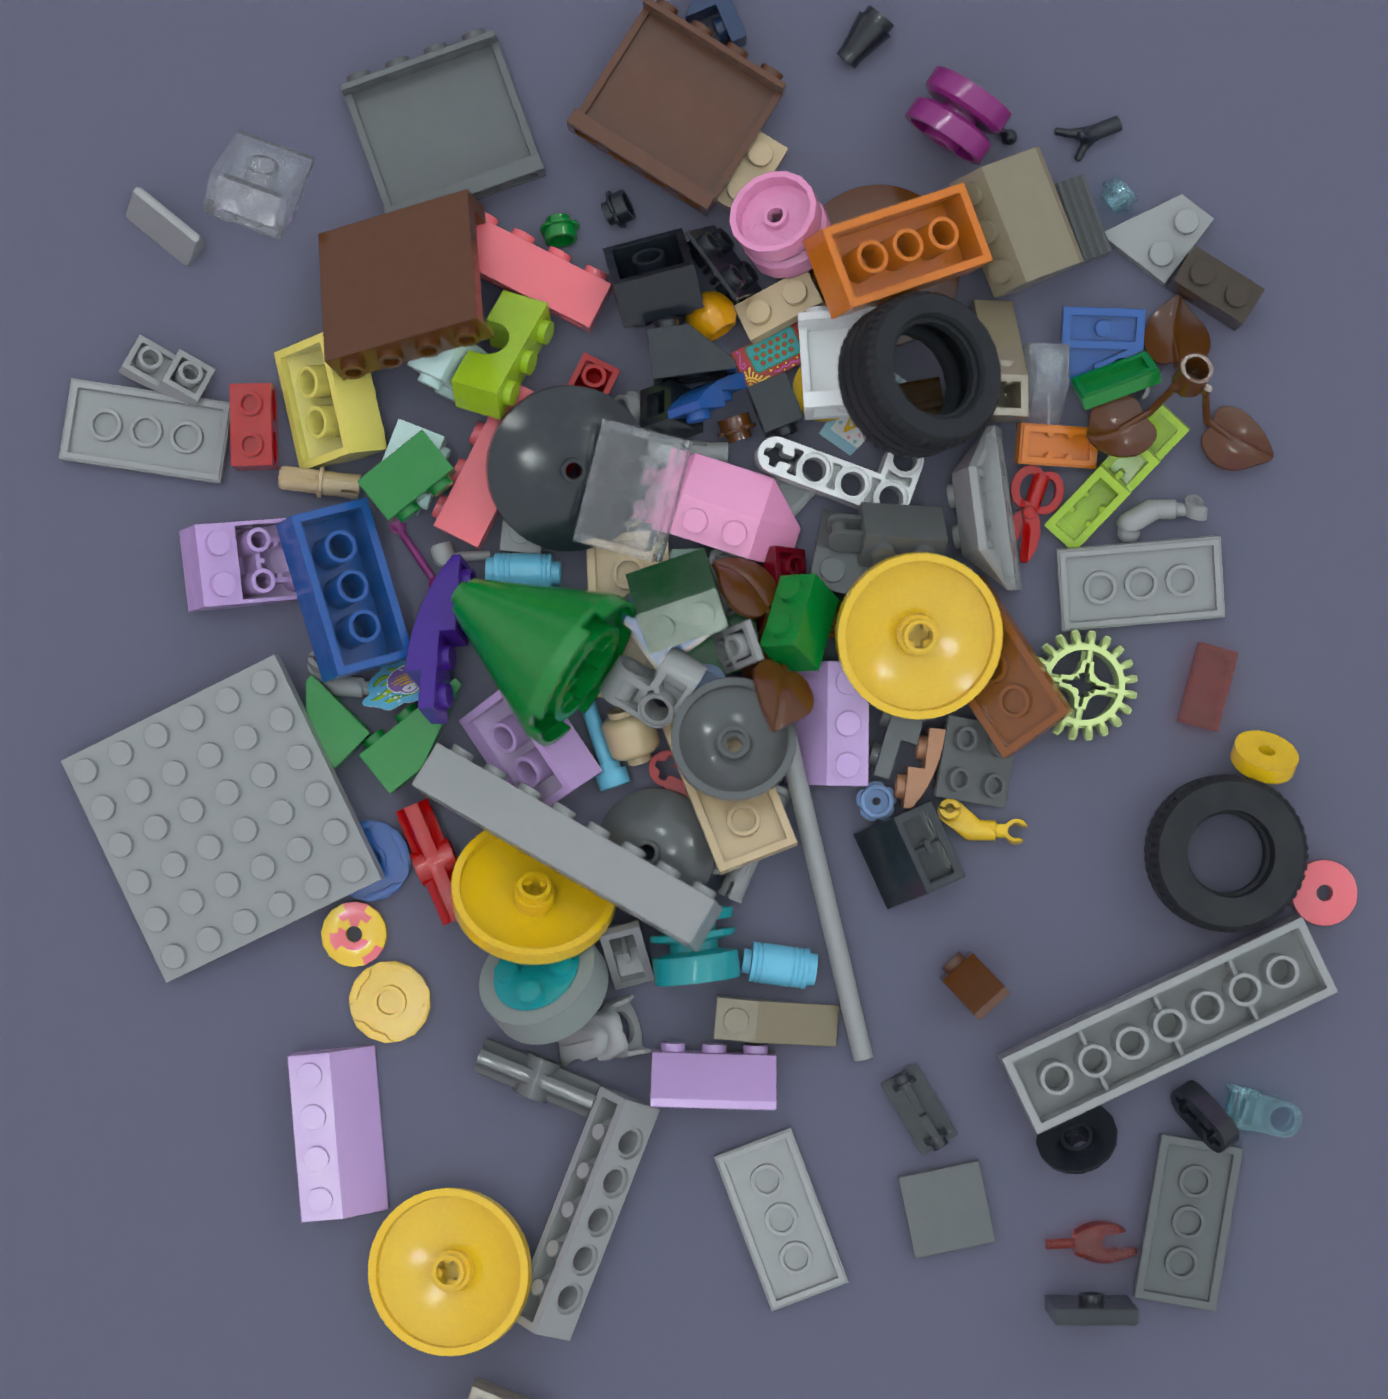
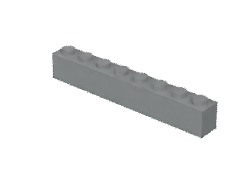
M439 743L435 745L411 784L422 795L693 951L698 952L723 910L714 900L716 896L714 891L697 881L691 887L678 880L681 873L662 861H659L655 867L643 860L646 855L645 852L624 841L621 847L608 840L611 833L590 821L587 827L576 822L574 820L576 813L562 804L555 802L552 807L539 801L542 796L541 793L522 782L518 788L505 781L508 775L497 767L487 763L484 768H481L471 762L474 756L460 746L453 744L448 749Z

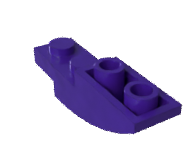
M460 554L450 557L429 588L413 626L407 651L405 672L419 687L418 709L431 724L447 723L448 708H452L454 703L453 688L450 684L451 670H454L456 667V651L454 647L468 646L469 641L453 614L454 604L451 602V597L461 582L465 581L468 583L470 580L477 578L475 570L470 568Z

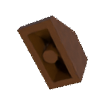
M960 951L957 952L941 967L945 973L939 979L979 1021L1011 993L971 951H968L964 956Z

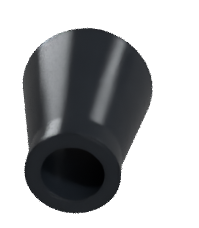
M869 5L864 12L859 11L842 47L836 54L855 69L861 61L891 37L888 33L894 25Z

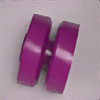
M936 66L925 83L926 89L933 99L916 97L906 112L905 118L938 146L967 162L980 165L991 148L989 139L983 132L1000 134L1012 114L998 99L971 80L951 69Z

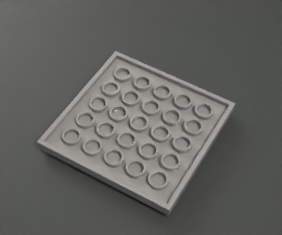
M274 654L61 760L166 983L385 878L381 866L279 654Z

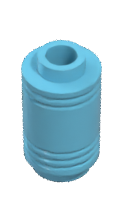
M495 553L494 557L486 558L485 579L551 587L561 586L562 565L561 561H554L553 553Z
M753 941L751 949L743 948L740 973H747V982L805 989L806 986H814L818 954L811 953L809 948L804 949Z

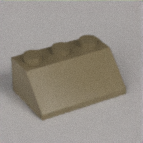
M1034 147L982 166L949 183L950 186H954L964 182L993 258V261L982 266L994 298L1020 293L1084 262L1040 147Z

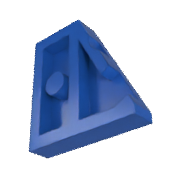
M1062 306L1058 385L1067 386L1071 384L1070 379L1143 351L1146 309Z

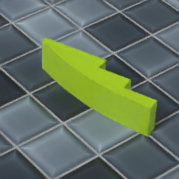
M1165 404L1147 418L1155 426L1157 437L1146 452L1128 458L1109 455L1044 524L1068 548L1080 547L1190 430V427Z

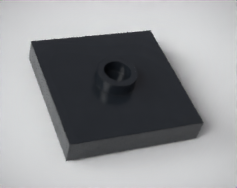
M1090 1291L1080 1292L1079 1295H1045V1310L1056 1326H1136V1324H1139V1309L1127 1295H1104L1101 1292Z

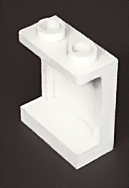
M826 306L810 307L805 312L797 314L805 420L850 417L843 404L838 385L840 349L852 325L861 316L876 307H869L833 320Z

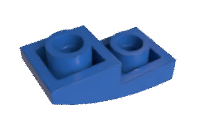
M732 374L685 392L668 409L669 419L686 418L687 424L711 419L710 412L725 407V403L732 401V393L747 389L744 374Z

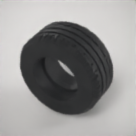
M1212 775L1195 779L1184 784L1182 787H1178L1167 796L1166 800H1163L1160 804L1161 806L1154 812L1155 816L1151 818L1150 826H1148L1146 831L1148 834L1145 836L1144 862L1146 863V872H1148L1147 877L1152 884L1153 890L1156 891V895L1162 900V903L1179 918L1207 930L1235 933L1248 931L1251 928L1255 929L1260 927V925L1269 923L1270 919L1274 920L1278 914L1284 912L1286 906H1290L1291 901L1298 895L1296 892L1301 889V883L1306 876L1304 873L1308 866L1306 864L1309 857L1307 850L1309 849L1308 844H1306L1307 836L1303 832L1305 829L1300 822L1299 815L1295 814L1296 810L1290 806L1287 799H1283V795L1276 792L1271 786L1245 776ZM1220 814H1231L1248 821L1256 829L1262 844V861L1256 876L1245 887L1231 892H1218L1204 886L1196 879L1188 862V846L1194 830L1206 819Z

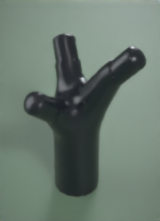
M1114 116L1096 124L1080 128L1065 129L1057 127L1054 134L1065 138L1078 139L1080 146L1074 158L1077 161H1082L1086 151L1094 143L1104 137L1122 131V124L1119 117Z

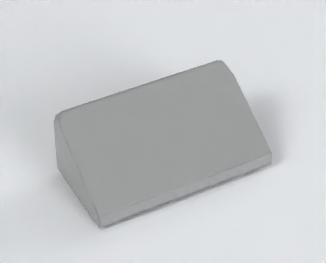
M136 187L133 190L126 212L128 220L183 265L190 266L207 246L205 244L206 241L144 189Z

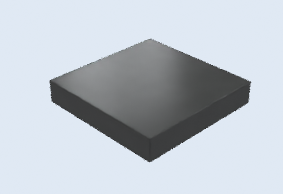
M978 1159L898 1176L915 1259L996 1242Z

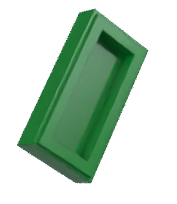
M1144 351L1073 377L1070 381L1073 392L1086 411L1162 383V377L1159 368L1149 353Z

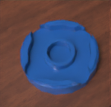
M376 820L361 821L360 825L381 866L385 878L349 896L371 902L388 898L402 887L410 872L409 844L400 831L388 823Z

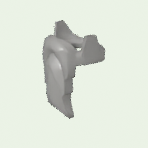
M624 995L609 1000L581 1029L557 1041L559 1043L562 1065L566 1067L576 1059L587 1061L597 1057L599 1061L614 1058L625 1059L652 1052L650 1048L643 1046L640 1023L630 1003L634 995ZM619 1014L624 1016L629 1025L628 1041L622 1031L623 1026Z

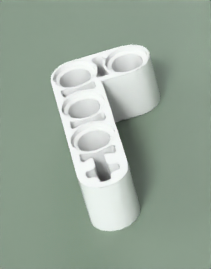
M777 436L763 441L754 454L755 466L762 474L858 510L861 502L880 503L879 496L882 489L885 488L892 489L897 493L899 504L909 505L923 467L924 458L912 459V468L910 471L904 472L897 469L894 465V455L890 452H885L878 472H874ZM773 447H777L780 449L779 456L787 460L794 458V453L799 454L800 457L793 466L792 475L787 473L791 466L788 463L779 461L774 467L768 464L769 457L764 455V451L769 452ZM814 460L821 465L823 474L820 481L813 482L804 477L802 466L805 461ZM851 474L859 479L861 489L858 495L850 496L844 493L841 488V479L844 475Z

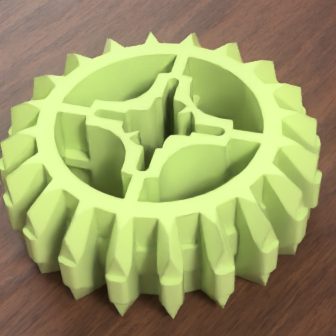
M1078 630L1071 631V644L1069 645L1062 634L1057 635L1055 643L1058 650H1055L1046 643L1041 649L1048 656V659L1044 660L1038 657L1057 687L1068 694L1069 705L1074 712L1053 726L1052 733L1059 735L1066 725L1068 726L1067 737L1069 740L1076 739L1079 728H1082L1085 741L1092 740V727L1094 726L1101 736L1108 735L1105 721L1108 720L1114 727H1120L1122 722L1115 714L1118 710L1126 715L1132 711L1130 706L1122 703L1123 698L1136 699L1137 692L1125 690V684L1138 681L1136 675L1124 677L1123 670L1133 665L1132 660H1125L1121 663L1117 661L1116 658L1124 652L1122 646H1117L1111 652L1107 651L1111 643L1109 636H1104L1099 645H1096L1095 631L1087 632L1085 642H1081V635ZM1081 651L1080 661L1077 662L1076 669L1071 675L1051 673L1056 663L1063 656L1071 652ZM1094 655L1099 657L1108 666L1114 685L1102 682L1095 676ZM1083 673L1086 683L1101 690L1083 692L1085 697L1080 698L1076 687H1072L1071 684H1066L1062 681L1080 679L1079 674ZM1091 697H1111L1110 703L1103 712L1091 719L1082 720L1083 710H1086L1087 703Z

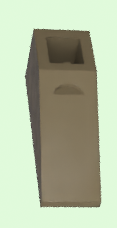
M974 299L972 300V312L987 328L996 346L1001 365L999 401L988 423H1014L1029 416L1028 372L1013 302Z

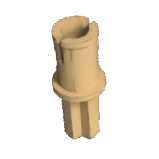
M282 466L279 470L278 486L282 490L314 493L320 499L322 495L357 500L360 491V485L357 481L361 478V474L327 471L325 466H320V470Z

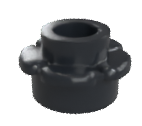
M623 189L614 193L611 191L606 192V201L601 203L606 220L611 226L617 224L620 228H626L628 222L636 219L629 197Z

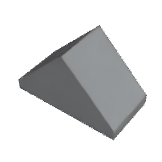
M637 918L608 926L605 933L600 937V941L615 990L653 981L654 974L640 920Z

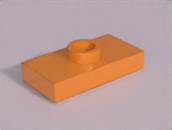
M1017 422L1014 463L1096 469L1098 449L1091 445L1086 437L1088 427Z

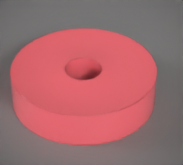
M1314 860L1306 864L1308 865L1307 870L1304 873L1306 876L1301 883V889L1296 892L1298 895L1291 901L1294 911L1299 916H1302L1305 921L1316 925L1329 926L1343 921L1350 915L1356 905L1358 891L1354 877L1347 868L1334 861ZM1321 885H1326L1330 891L1328 898L1325 900H1320L1317 897V889Z

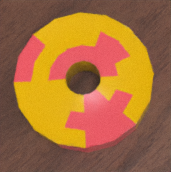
M353 901L343 903L331 910L324 920L321 936L323 946L332 959L345 966L357 967L366 965L378 958L386 946L388 930L387 923L380 911L368 903ZM356 926L361 930L362 937L359 941L355 942L349 939L347 933L350 927Z

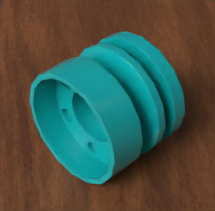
M720 905L723 910L717 919L734 916L733 906ZM715 921L698 952L693 951L664 933L649 936L650 943L669 945L670 953L652 958L655 986L689 985L740 977L738 949L719 947L718 945L719 938L736 933L735 926L716 927Z

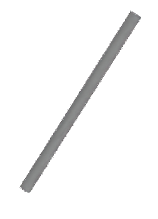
M797 737L795 756L785 776L853 1061H863L872 1058L873 1052Z

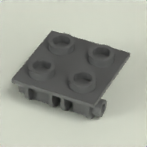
M947 715L946 723L942 724L946 732L938 762L936 784H932V788H935L933 796L1005 808L1014 755L1003 759L979 720Z

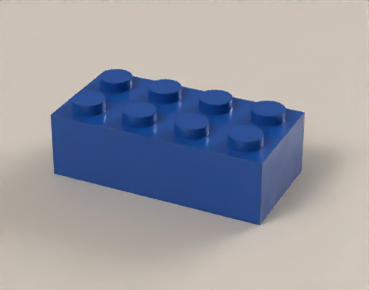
M367 497L292 515L277 524L276 528L322 682H330L405 660L410 640Z

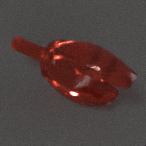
M1105 1220L1091 1221L1076 1227L1072 1231V1238L1045 1239L1046 1250L1073 1248L1075 1256L1095 1263H1114L1137 1254L1135 1247H1103L1102 1240L1106 1235L1126 1232L1123 1226Z

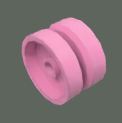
M788 171L768 172L753 178L738 192L731 205L729 218L733 235L744 249L751 263L761 273L774 278H793L810 271L812 265L803 241L822 228L832 226L829 216L823 205L819 202L813 188L801 176Z

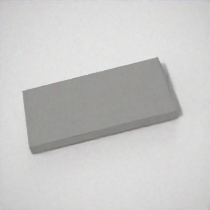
M71 378L59 459L222 485L230 439V402L200 398L197 404H192L157 391Z
M1220 535L1055 549L1060 630L1062 632L1225 617Z
M791 1126L714 1155L771 1311L849 1283Z

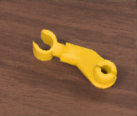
M948 798L941 801L937 812L938 817L943 823L969 841H995L996 838H1005L1008 843L1019 845L1023 843V839L1011 837L1008 830L1014 825L1022 828L1028 827L1025 821L1021 819H1012L1006 824H998L996 820H980L961 802Z

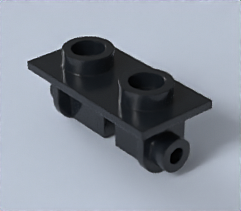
M916 1063L881 1083L922 1155L932 1149L937 1151L949 1143V1139L958 1135Z

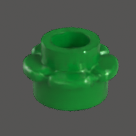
M557 213L546 218V222L540 226L541 236L545 238V244L548 247L564 248L577 242L576 231L579 230L580 225L576 220L571 221L568 214Z

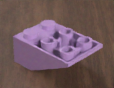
M287 518L196 524L180 530L179 536L188 612L298 600L276 528L277 524Z

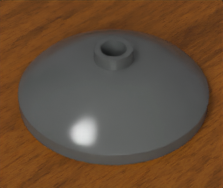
M721 678L702 685L693 691L691 696H688L681 704L672 725L671 747L679 771L686 781L699 792L722 801H745L767 793L787 774L796 752L797 733L795 723L772 733L759 705L753 680L747 678ZM734 739L738 740L742 747L737 752H731L726 748V743Z
M665 788L643 789L619 800L604 817L600 827L611 833L608 840L620 847L626 841L642 851L646 844L651 845L655 850L653 859L644 857L643 860L655 867L659 861L666 863L681 873L678 880L691 887L695 881L704 886L710 881L716 864L689 797Z

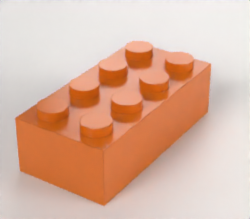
M964 182L822 228L803 241L832 320L884 303L908 292H916L972 273L993 261Z

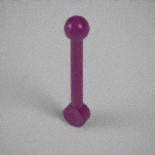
M399 519L394 523L390 522V531L395 535H399L429 579L428 586L430 588L437 576L406 533L405 522L401 523Z

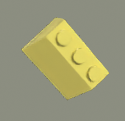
M323 332L274 352L299 468L317 469L320 466H331L362 459L387 449L385 430L382 425L371 372L358 379L343 380L325 362Z

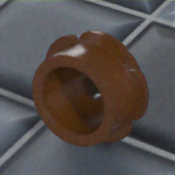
M749 412L718 421L721 433L717 434L719 438L726 436L729 444L751 437L750 428L755 427L756 422L752 423Z

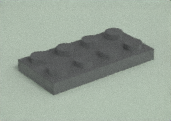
M1159 1133L1132 1293L1134 1298L1216 1312L1243 1153L1241 1146L1232 1145L1222 1153H1217L1200 1139Z

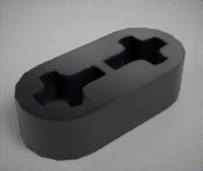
M1189 1080L1171 1093L1172 1105L1176 1112L1211 1150L1222 1153L1239 1140V1130L1233 1119L1198 1082Z

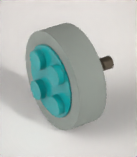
M594 944L574 957L549 964H520L489 954L480 975V997L486 1010L510 1038L532 1045L553 1043L574 1034L587 1024L598 1011L608 988V968L603 956Z

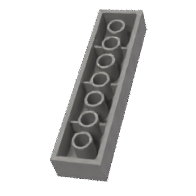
M1290 915L997 1054L1031 1128L1037 1134H1040L1337 993L1338 990L1303 917Z

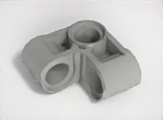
M671 647L657 671L653 668L652 670L633 658L619 656L601 683L599 691L610 704L622 708L647 726L662 728L673 720L681 704L688 696H691L708 667L676 647ZM653 698L664 701L667 707L657 705Z

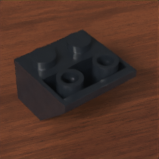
M929 800L853 834L887 909L929 894L966 877L936 810Z

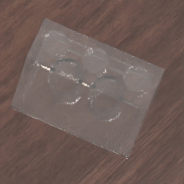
M603 419L573 541L650 562H663L693 441Z

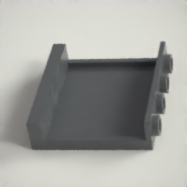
M481 28L470 31L462 36L463 41L447 46L446 42L431 45L424 49V55L410 60L408 56L392 59L385 64V69L370 73V70L358 71L347 77L348 82L340 84L384 205L385 213L468 189L477 200L546 176L544 166L500 49L495 30L486 32L485 29Z

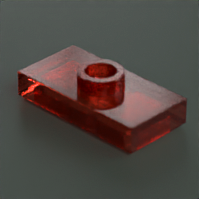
M1197 642L1176 719L1177 722L1218 732L1239 652Z

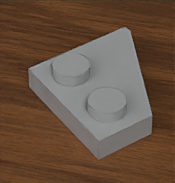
M1181 194L1106 230L1105 233L1112 248L1163 286L1214 218Z

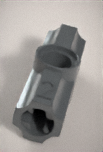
M488 1037L485 1039L473 1071L480 1075L513 1087V1091L540 1103H547L548 1101L585 1117H588L601 1083L579 1073L562 1068L559 1062L531 1051L525 1053Z

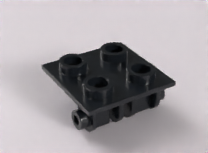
M715 225L685 233L690 239L687 244L690 248L692 259L700 269L704 268L707 264L709 265L702 273L706 276L714 272L716 276L711 279V285L713 286L721 281V284L715 290L724 294L734 305L747 299V296L762 291L757 283V273L746 261L741 262L732 249L734 248L732 239L723 229H717Z

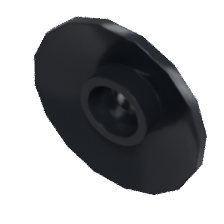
M1099 1105L1037 1134L1036 1145L1042 1160L1052 1169L1065 1174H1084L1099 1168L1110 1159L1117 1146L1118 1130L1112 1115ZM1079 1141L1086 1142L1081 1146L1073 1147Z

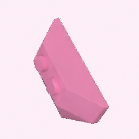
M694 453L652 474L646 500L635 517L669 534L760 562H765L766 555L771 546L795 548L801 530L775 478L699 453Z

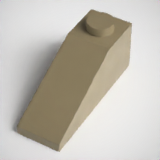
M717 994L713 1038L753 1043L836 1047L839 1005Z

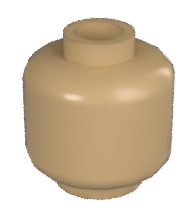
M614 707L607 713L608 718L602 724V732L612 758L617 761H627L629 766H637L651 760V753L659 747L661 742L658 728L647 726L622 708Z

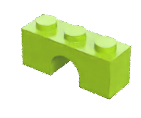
M506 290L502 291L486 319L495 336L489 338L490 345L502 350L492 354H481L468 350L451 379L456 407L499 420L502 419L509 405L513 406L516 403L520 393V385L526 375L533 373L537 363V355L543 345L550 343L554 333V322L550 319L547 302Z

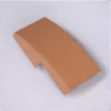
M925 727L924 735H919L918 743L915 745V759L921 760L920 768L904 766L903 774H896L894 798L900 799L899 807L912 809L928 787L940 759L946 729Z

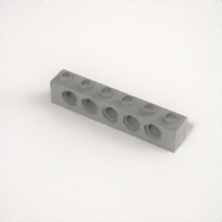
M602 1086L598 1090L532 1259L530 1293L516 1323L534 1334L570 1341L660 1111L659 1108L650 1107L649 1103L634 1095Z

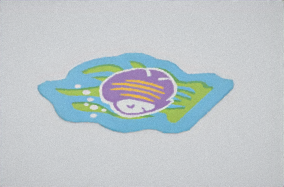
M406 659L396 664L381 667L380 671L371 678L367 687L369 695L362 702L364 706L392 710L403 703L418 701L419 687L405 672Z

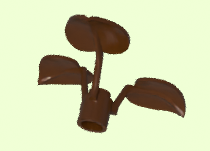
M1181 295L1174 296L1157 309L1147 323L1144 332V350L1149 353L1153 361L1158 365L1173 363L1176 371L1172 376V384L1143 412L1137 399L1130 395L1094 407L1089 416L1086 433L1089 443L1099 451L1110 456L1122 458L1138 456L1146 452L1157 437L1155 426L1147 418L1152 416L1175 393L1187 398L1202 394L1203 423L1209 428L1201 436V448L1206 458L1212 464L1223 470L1240 471L1268 463L1274 457L1271 444L1265 433L1246 412L1236 407L1222 406L1217 409L1211 419L1210 393L1212 386L1207 383L1213 375V365L1206 357L1211 347L1210 336L1202 321L1189 309Z
M738 557L715 560L711 566L716 572L720 591L733 611L750 619L764 616L757 637L760 645L778 585L766 569L753 561ZM843 601L838 603L828 639L834 638L835 640L837 616ZM761 649L764 660L743 668L742 674L744 678L753 680L759 705L771 732L774 733L789 724L805 718L813 709L814 696L808 682L802 675L794 671H788L786 664L779 665Z

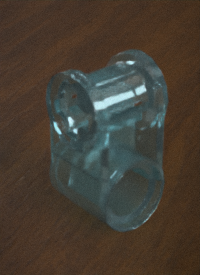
M1227 1082L1226 1089L1229 1091L1225 1111L1233 1119L1238 1129L1250 1132L1257 1131L1282 1138L1293 1136L1299 1130L1302 1124V1115L1295 1104L1283 1097L1263 1093L1261 1090ZM1278 1107H1287L1290 1111L1288 1124L1281 1128L1273 1127L1270 1121L1272 1112Z

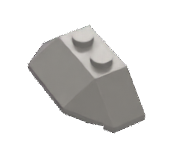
M995 425L986 426L951 473L952 483L947 484L948 502L950 508H956L958 524L952 526L953 541L956 549L961 548L962 556L1005 589L1020 591L1023 589L1002 429Z

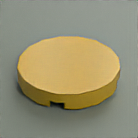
M399 961L379 962L365 969L353 983L349 995V1008L356 1027L368 1038L383 1043L403 1041L415 1035L427 1021L431 1009L430 989L423 975L411 965Z

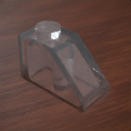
M1027 343L1022 348L1028 372L1029 416L1016 421V431L1017 422L1059 425L1069 388V344Z

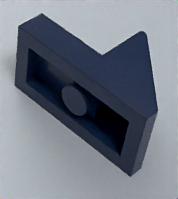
M732 0L691 1L685 21L691 24L692 20L701 21L716 14V18L711 21L720 43L727 40V42H732L739 47L746 46L747 34Z

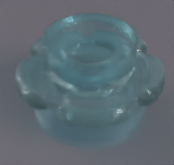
M1117 176L1109 183H1102L1105 192L1100 197L1107 206L1116 214L1121 210L1130 213L1132 211L1130 207L1138 198L1127 184Z

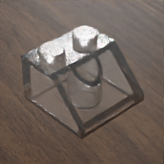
M238 130L209 173L203 212L219 217L223 221L233 222L255 230L262 235L280 240L295 216L315 157Z

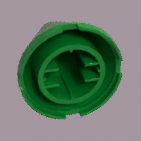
M474 578L468 583L465 581L461 582L451 597V602L454 604L453 614L523 731L528 737L542 746L551 745L571 730V726L564 723V720L570 717L577 709L585 714L600 694L599 687L617 658L623 655L630 639L632 630L623 625L625 616L628 615L631 618L636 616L634 604L615 593Z

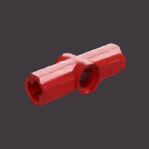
M429 798L395 813L411 848L410 858L418 878L424 887L427 886L444 926L457 920L451 901V880L458 857L450 839L444 836Z

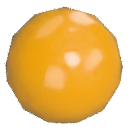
M705 291L701 293L704 308L694 310V312L685 317L686 324L692 326L712 342L728 333L736 325L737 312L733 302L724 294L716 291Z

